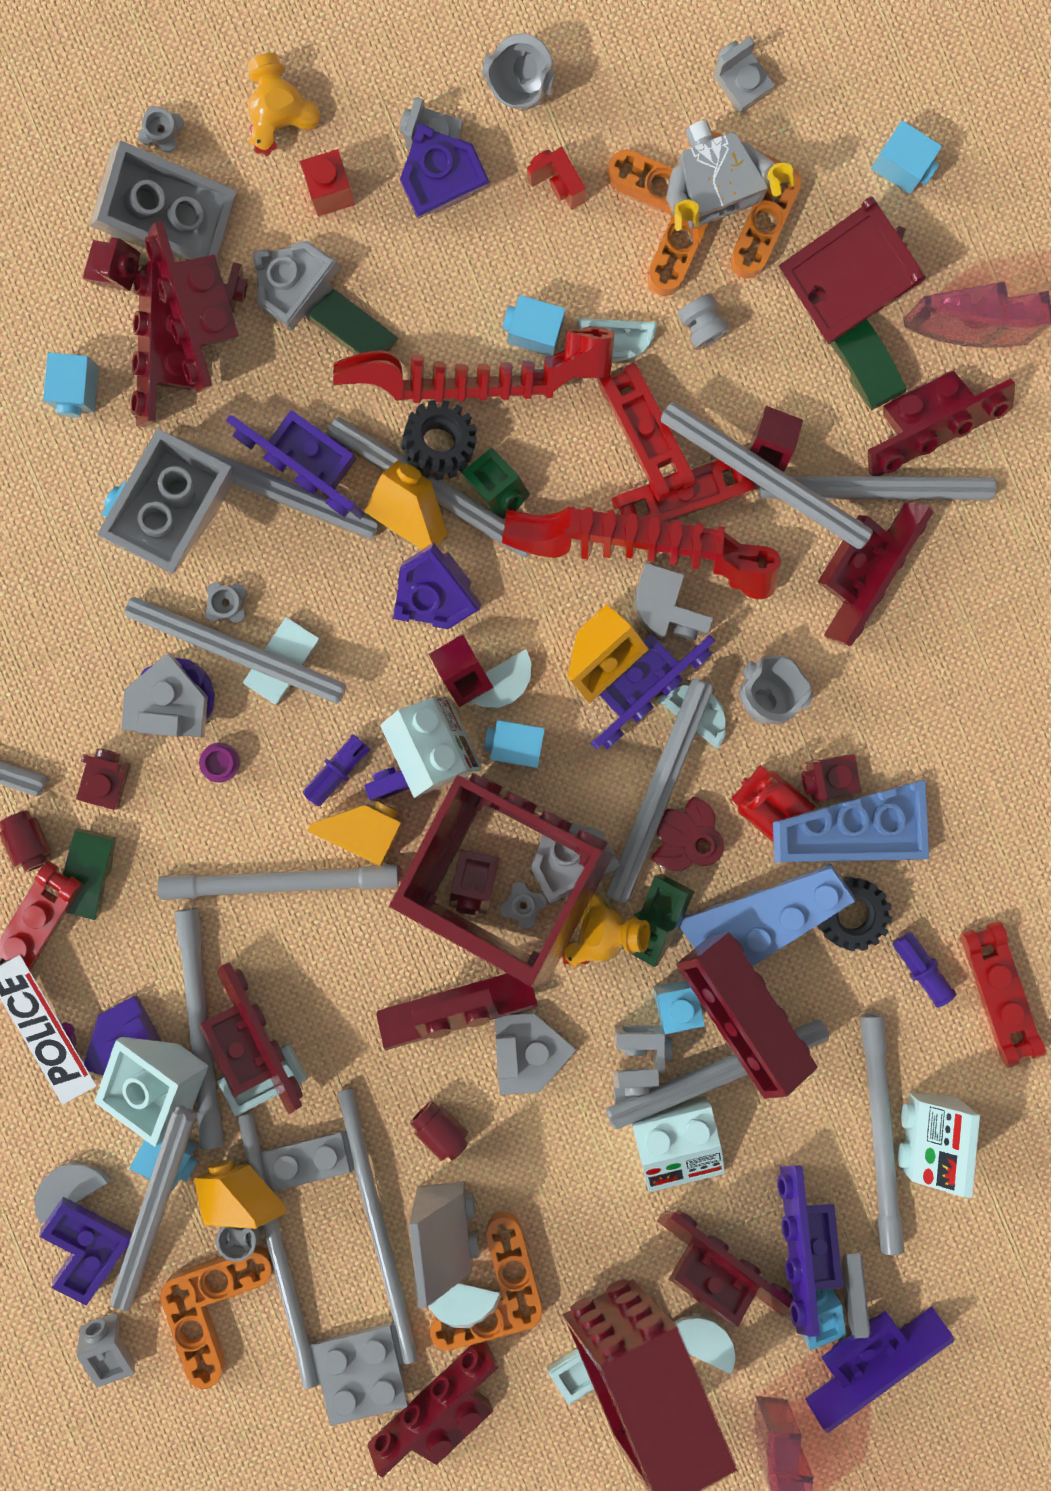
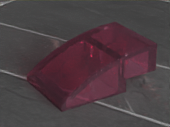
M1006 282L924 296L903 318L904 327L918 334L960 346L980 348L1027 345L1051 326V299L1049 291L1008 298Z
M756 1396L754 1417L756 1445L768 1491H812L814 1477L801 1448L802 1435L787 1399Z

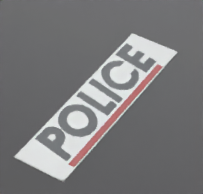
M18 955L0 965V999L62 1105L96 1087L95 1082L22 957Z

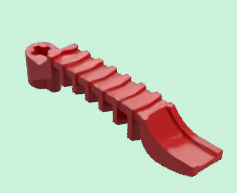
M598 327L568 330L565 349L553 356H545L543 370H534L535 363L530 360H523L521 375L513 376V365L510 362H500L499 376H490L491 367L486 363H479L477 366V377H468L469 367L466 364L457 363L455 366V378H446V363L444 361H434L433 378L424 379L425 358L423 355L413 354L411 357L410 380H403L402 365L394 354L388 351L364 352L346 357L333 364V385L372 384L386 390L396 401L412 399L413 403H420L422 399H434L436 402H443L447 398L465 401L466 398L478 397L480 400L487 401L488 397L500 396L502 400H509L510 396H523L524 399H531L532 395H544L546 398H553V392L573 377L606 378L610 376L615 333Z
M568 506L560 512L548 515H535L507 510L504 531L502 533L503 544L523 552L548 558H557L567 554L570 550L572 539L580 540L581 559L588 560L593 550V542L602 543V552L605 558L611 557L615 545L623 546L625 558L631 559L636 549L646 550L647 560L652 562L655 561L658 552L668 553L670 565H677L680 555L689 556L692 569H699L702 559H710L713 574L722 575L729 579V586L731 588L741 590L746 596L753 599H766L774 594L781 564V557L773 548L741 544L727 534L725 527L719 526L718 529L704 528L703 523H696L695 526L684 525L681 523V520H674L673 523L660 521L659 517H652L651 519L637 518V514L630 513L629 516L617 515L613 510H608L607 513L593 511V507H586L585 510Z

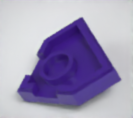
M418 124L400 177V183L417 220L434 212L437 214L470 198L472 193L490 184L473 144L434 131L433 128L426 125Z
M433 542L402 562L399 571L393 619L409 622V620L431 623L433 627L450 629L480 610L481 603L470 590V579L450 553L446 552L443 554Z
M137 994L98 1015L84 1061V1065L89 1072L104 1076L114 1044L120 1037L162 1042Z

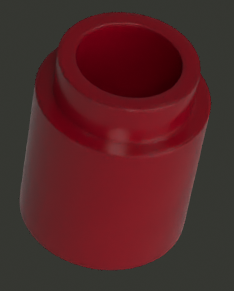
M29 810L15 813L0 821V828L2 830L0 831V838L14 869L23 867L24 872L27 873L42 867L47 862L46 857L52 854V850L36 817L32 818Z
M431 1100L410 1121V1125L415 1129L414 1135L440 1161L447 1157L453 1161L468 1146L465 1138L469 1132L442 1104L437 1106Z

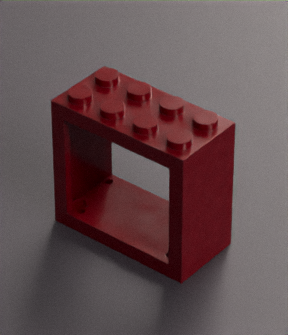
M472 773L470 778L456 775L389 907L531 987L548 983L614 854L605 849L608 842L581 829H579L577 834L570 831L572 823L562 817L545 810L539 815L535 812L537 804L509 791L505 796L501 795L500 792L503 789L501 785L475 773ZM485 805L582 856L578 864L584 868L540 953L533 950L530 955L435 902L437 898L435 894L478 811L482 812Z
M634 1279L616 1281L607 1287L606 1293L594 1299L590 1297L583 1298L575 1302L571 1306L570 1311L562 1314L616 1443L647 1491H702L738 1471L678 1326Z

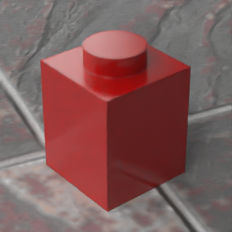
M338 149L300 161L311 200L318 216L355 205Z

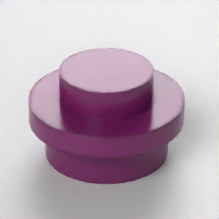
M215 743L204 749L200 756L199 766L202 774L208 780L221 783L231 780L237 774L240 767V758L237 751L230 745Z

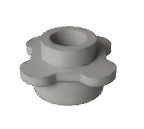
M152 106L145 112L142 119L143 129L139 131L138 137L141 143L146 146L154 144L161 147L164 152H172L177 147L176 137L178 131L184 127V121L177 113L170 114L163 108ZM163 126L165 130L161 133L158 132V128Z
M215 582L208 586V608L205 614L210 621L217 622L220 619H230L233 623H239L245 618L242 602L247 593L242 585L234 584L232 587L221 586ZM225 599H228L230 602L227 607L222 604Z
M516 882L511 887L512 894L509 896V899L501 904L500 912L505 918L512 917L519 921L522 928L530 929L536 923L535 917L539 910L546 907L547 900L544 894H535L532 890L527 889L525 883ZM526 902L527 908L521 909L520 903Z

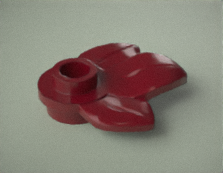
M693 796L689 800L685 812L674 809L665 810L657 829V834L664 843L651 857L658 866L671 871H684L694 863L700 866H710L720 860L724 853L725 844L721 834L715 830L716 815L711 806L700 798ZM706 838L710 841L711 848L707 853L702 854L697 849V843L699 840Z

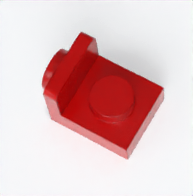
M563 147L553 152L551 150L542 151L531 160V165L527 167V180L531 187L552 176L549 179V183L559 201L565 199L571 210L585 203L586 188Z

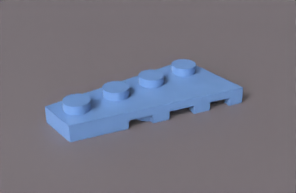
M926 781L912 782L773 822L774 863L929 859Z
M831 864L785 880L782 884L747 893L744 897L709 906L708 909L694 914H686L679 927L694 948L707 937L730 932L732 937L743 947L744 955L750 964L754 966L855 902V896Z

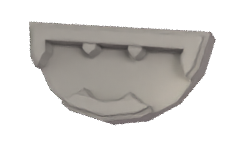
M70 1161L57 1166L41 1181L35 1194V1213L40 1225L48 1219L62 1197L76 1203L107 1184L111 1178L102 1168L98 1166L93 1167L86 1163Z
M860 1253L845 1254L842 1260L844 1303L849 1326L854 1338H869L870 1325L862 1255Z

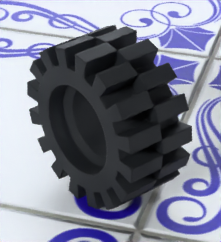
M431 400L428 403L427 409L423 403L416 408V413H410L405 425L402 440V450H405L404 457L407 462L412 460V466L418 470L420 467L423 468L422 476L429 478L431 472L436 473V480H443L445 473H448L449 479L455 477L458 470L462 473L466 469L467 463H470L477 441V437H475L477 429L475 424L470 425L472 417L468 412L461 416L462 407L457 404L453 410L448 409L450 401L443 400L441 407H437L436 401ZM432 429L444 430L452 435L454 446L448 451H436L427 446L424 435Z
M844 877L843 881L855 898L860 899L866 905L867 918L865 922L858 928H846L841 924L838 913L817 926L824 933V937L840 948L843 947L849 951H855V949L861 951L868 950V945L876 946L880 943L878 938L881 935L886 937L889 932L885 928L887 923L892 924V917L888 914V910H892V907L885 899L887 897L886 894L879 890L877 885L861 878Z

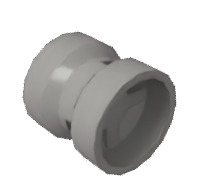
M713 294L699 297L677 313L682 325L690 328L692 333L690 340L695 350L708 347L731 331L726 319L720 318L716 312L718 304Z
M222 1226L216 1237V1247L220 1255L226 1260L233 1262L243 1261L248 1258L255 1250L261 1238L262 1226L256 1229H236L238 1227Z

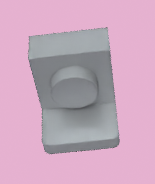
M751 36L741 43L733 41L724 47L718 54V61L713 77L739 114H742L772 93L775 86L752 53L755 42Z
M415 97L411 109L405 108L400 123V133L404 134L406 150L409 151L419 123L455 139L460 138L463 129L462 119L425 108L424 99Z
M614 1025V1043L617 1050H623V1054L629 1056H644L647 1054V1050H653L654 1068L658 1069V1073H665V1062L672 1061L671 1037H665L661 1026Z
M658 1069L612 1071L615 1104L636 1095H648L650 1089H653L654 1086H659Z
M116 1313L86 1323L79 1330L76 1357L96 1388L131 1376L135 1372V1360L119 1336L120 1318Z

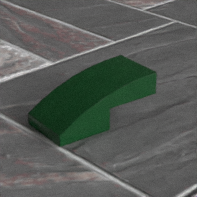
M867 319L830 344L851 373V384L871 411L906 392V386L895 363Z
M81 828L75 830L63 875L68 879L71 877L76 878L83 883V886L66 913L96 920L100 915L105 880L112 869L116 837Z
M662 873L654 876L642 910L634 914L639 920H646L649 923V945L644 953L635 952L632 955L653 967L658 966L684 918L695 892L694 890Z

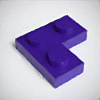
M62 1197L41 1227L39 1234L40 1238L71 1253L54 1277L52 1289L87 1306L129 1245L132 1232Z

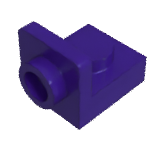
M394 767L373 774L374 781L364 785L369 800L374 802L410 789L402 771L396 772Z

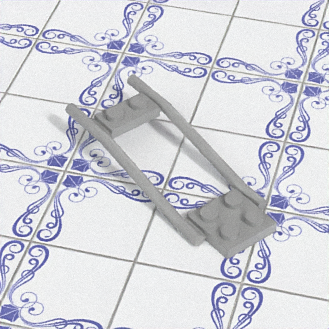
M353 1088L337 1091L346 1131L262 1152L253 1112L238 1116L247 1163L273 1192L355 1171L394 1323L390 1322L318 1340L310 1344L278 1220L276 1218L262 1225L292 1336L303 1389H310L321 1384L330 1426L408 1407L409 1399L401 1364H411L419 1360L369 1163Z

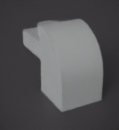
M646 563L642 568L634 595L635 613L643 628L659 639L665 637L669 625L675 627L674 634L691 640H696L697 635L705 636L708 634L713 618L675 606L684 575Z

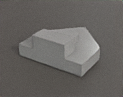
M308 241L291 244L290 248L270 251L266 249L253 252L259 286L257 289L258 305L266 313L293 331L303 317L309 322L311 321L308 315L333 291L329 282L341 267L336 260Z
M167 653L124 690L121 730L167 736L205 737L208 697L182 669V665L172 653Z
M572 823L570 831L577 834L579 829L607 841L602 831ZM542 835L531 869L547 900L552 905L570 895L584 867L578 864L582 856ZM607 844V846H606L605 849H606L607 851L613 853V851H612V849L610 848L609 844ZM615 855L601 880L604 879V876L621 868Z
M535 1011L517 1012L495 1019L500 1095L540 1092L576 1051V1047L555 1031Z

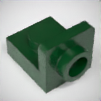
M492 447L462 472L469 484L489 504L493 512L501 518L506 517L507 510H518L530 496L519 475Z

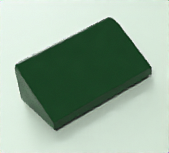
M335 289L308 315L314 325L354 355L370 351L389 352L398 340L396 335Z

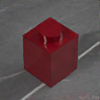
M766 406L753 432L748 449L784 472L795 452L803 419Z
M463 634L429 653L436 670L458 707L494 688Z

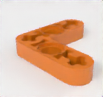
M712 131L714 139L723 136L720 133ZM764 154L766 157H768L770 160H772V161L775 162L776 164H778V163H784V162H781V161H779V160H777V159H775V158H773V157H770V156ZM793 168L795 186L791 187L787 183L788 189L784 190L778 204L771 201L773 197L770 185L766 184L768 189L763 197L765 200L752 207L730 258L731 268L738 276L746 279L754 278L764 269L801 187V177L795 168ZM762 212L773 215L776 220L775 229L767 232L761 231L755 224L756 215ZM753 239L761 242L754 255V259L758 262L753 261L750 266L744 265V257L741 254L748 252Z
M625 149L615 153L610 159L607 173L611 186L619 192L673 215L666 196H657L651 189V183L656 178L661 177L670 180L671 171L674 168L632 150ZM626 163L631 164L633 174H628L626 179L619 177V168H623ZM647 170L649 173L646 176L644 188L639 187L640 177L642 178L643 171ZM674 215L672 216L649 269L648 284L652 291L658 295L668 296L679 290L708 224L690 230L688 221H683L682 230H686L692 235L693 244L686 249H679L671 241V235L676 231ZM671 256L677 259L672 271V277L676 280L669 279L667 284H663L659 281L660 274L656 271L663 272Z
M498 1212L489 1219L486 1228L487 1243L502 1296L494 1312L498 1317L497 1323L490 1328L480 1327L476 1323L473 1327H470L471 1332L466 1333V1328H455L454 1336L448 1337L445 1331H440L443 1322L439 1321L434 1315L430 1327V1338L439 1349L445 1351L455 1350L529 1330L540 1322L542 1317V1300L523 1229L519 1219L514 1214ZM505 1224L507 1229H514V1231L510 1232L512 1250L505 1252L502 1236H494L498 1232V1225ZM510 1261H519L524 1265L526 1271L522 1278L511 1280L504 1275V1266ZM524 1289L526 1304L533 1306L530 1308L529 1316H523L522 1311H515L519 1308L517 1291Z
M256 1246L253 1253L243 1261L233 1262L220 1257L176 1272L169 1277L162 1287L160 1293L161 1304L186 1377L196 1388L208 1389L216 1385L225 1368V1358L207 1305L264 1285L273 1272L270 1253L266 1248ZM251 1259H254L256 1264H264L260 1275H256L254 1270H248L241 1274L239 1278L240 1283L237 1282V1272L247 1268ZM213 1270L225 1273L228 1278L227 1287L223 1289L211 1287L207 1281L208 1273ZM177 1284L181 1290L188 1289L189 1291L184 1299L187 1311L180 1316L178 1314H180L184 1307L182 1299L179 1295H172ZM193 1320L201 1324L204 1332L203 1336L199 1339H190L185 1336L182 1328L185 1322ZM206 1344L208 1346L205 1347L202 1356L206 1365H214L210 1375H207L205 1369H197L201 1362L199 1349Z

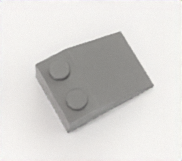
M120 140L111 148L89 226L127 242L146 247L145 237H149V229L154 222L163 221L173 256L190 260L215 254L217 259L237 190Z
M157 428L98 531V537L174 575L215 517L234 483L232 467Z
M464 1181L417 1187L409 1226L419 1308H427L472 1273L473 1258L480 1257L478 1234H470L469 1219L475 1218L473 1193L466 1194Z

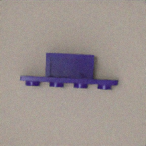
M291 410L269 441L231 414L226 419L236 429L232 434L234 438L251 450L256 444L267 452L263 459L282 473L286 467L298 474L294 481L314 495L318 489L329 497L325 504L345 518L349 512L360 520L365 513L358 506L335 490L357 460L356 456Z
M651 633L643 641L649 650L599 695L618 718L589 744L594 749L599 748L601 745L609 749L624 735L620 727L630 718L636 723L654 708L649 702L660 691L667 696L683 681L679 674L688 665L691 664L696 669L713 654L708 647L716 640L711 635H708L677 662Z
M802 1165L780 1166L781 1175L778 1176L777 1188L779 1196L783 1199L785 1214L782 1218L781 1228L783 1237L788 1243L789 1258L786 1261V1275L788 1281L792 1284L793 1301L790 1304V1317L793 1325L796 1327L797 1334L810 1337L820 1336L816 1290L843 1288L834 1204L807 1205Z
M933 1307L927 1309L901 1329L898 1328L885 1310L877 1317L869 1319V1338H854L852 1334L847 1339L837 1342L829 1352L821 1357L835 1377L805 1398L826 1433L831 1432L954 1342V1336Z

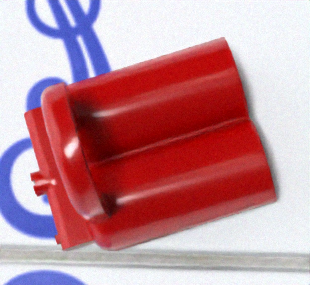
M761 765L748 779L745 777L741 781V788L730 799L738 806L739 814L773 843V822L814 811L815 809L813 803L777 772L767 771Z

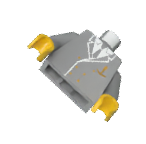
M702 120L692 124L685 131L691 148L684 150L680 154L678 165L671 171L666 200L675 217V230H682L683 221H688L690 230L761 203L768 189L766 184L770 185L773 196L781 195V183H788L791 187L795 186L794 170L789 163L776 164L749 143L740 141L735 133L730 132L714 139L708 121Z

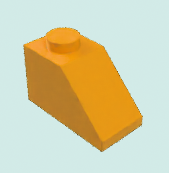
M397 460L382 473L363 512L421 550L433 542L439 547L446 539L448 532L432 482L423 477L414 466Z
M606 604L577 630L567 678L586 701L591 703L649 649L633 627Z
M377 801L375 806L368 803L311 823L307 831L381 866L404 820L396 817L399 810L381 801Z
M222 1160L209 1165L208 1172L194 1178L203 1225L256 1229L286 1214L285 1205L250 1165H233L232 1160Z

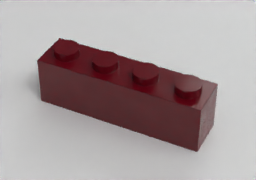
M730 932L707 937L676 963L679 971L764 1099L788 1097L818 1068L810 1055L809 1047L798 1037L788 1022L786 1012L777 1005L767 990L764 979L754 970L744 955L743 947L732 937Z

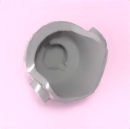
M526 33L513 34L498 45L493 55L486 54L482 77L487 79V84L494 96L502 104L518 110L534 108L547 95L551 96L555 88L553 87L555 72L553 71L554 64L551 52L543 41L533 35Z
M764 656L756 662L750 660L742 671L745 674V680L739 690L742 704L746 712L752 717V720L760 724L785 723L792 719L801 707L807 709L812 701V684L791 658Z

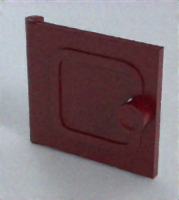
M874 197L864 200L861 208L779 265V268L828 345L926 279L925 274Z

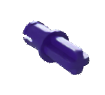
M352 733L350 738L330 760L327 758L324 760L326 765L304 788V796L314 805L321 806L343 780L347 782L350 780L348 775L372 750Z
M906 932L899 935L892 944L911 971L910 978L913 981L917 980L936 1008L952 1001L957 993L951 988L937 968L939 963L937 959L929 957L913 933Z

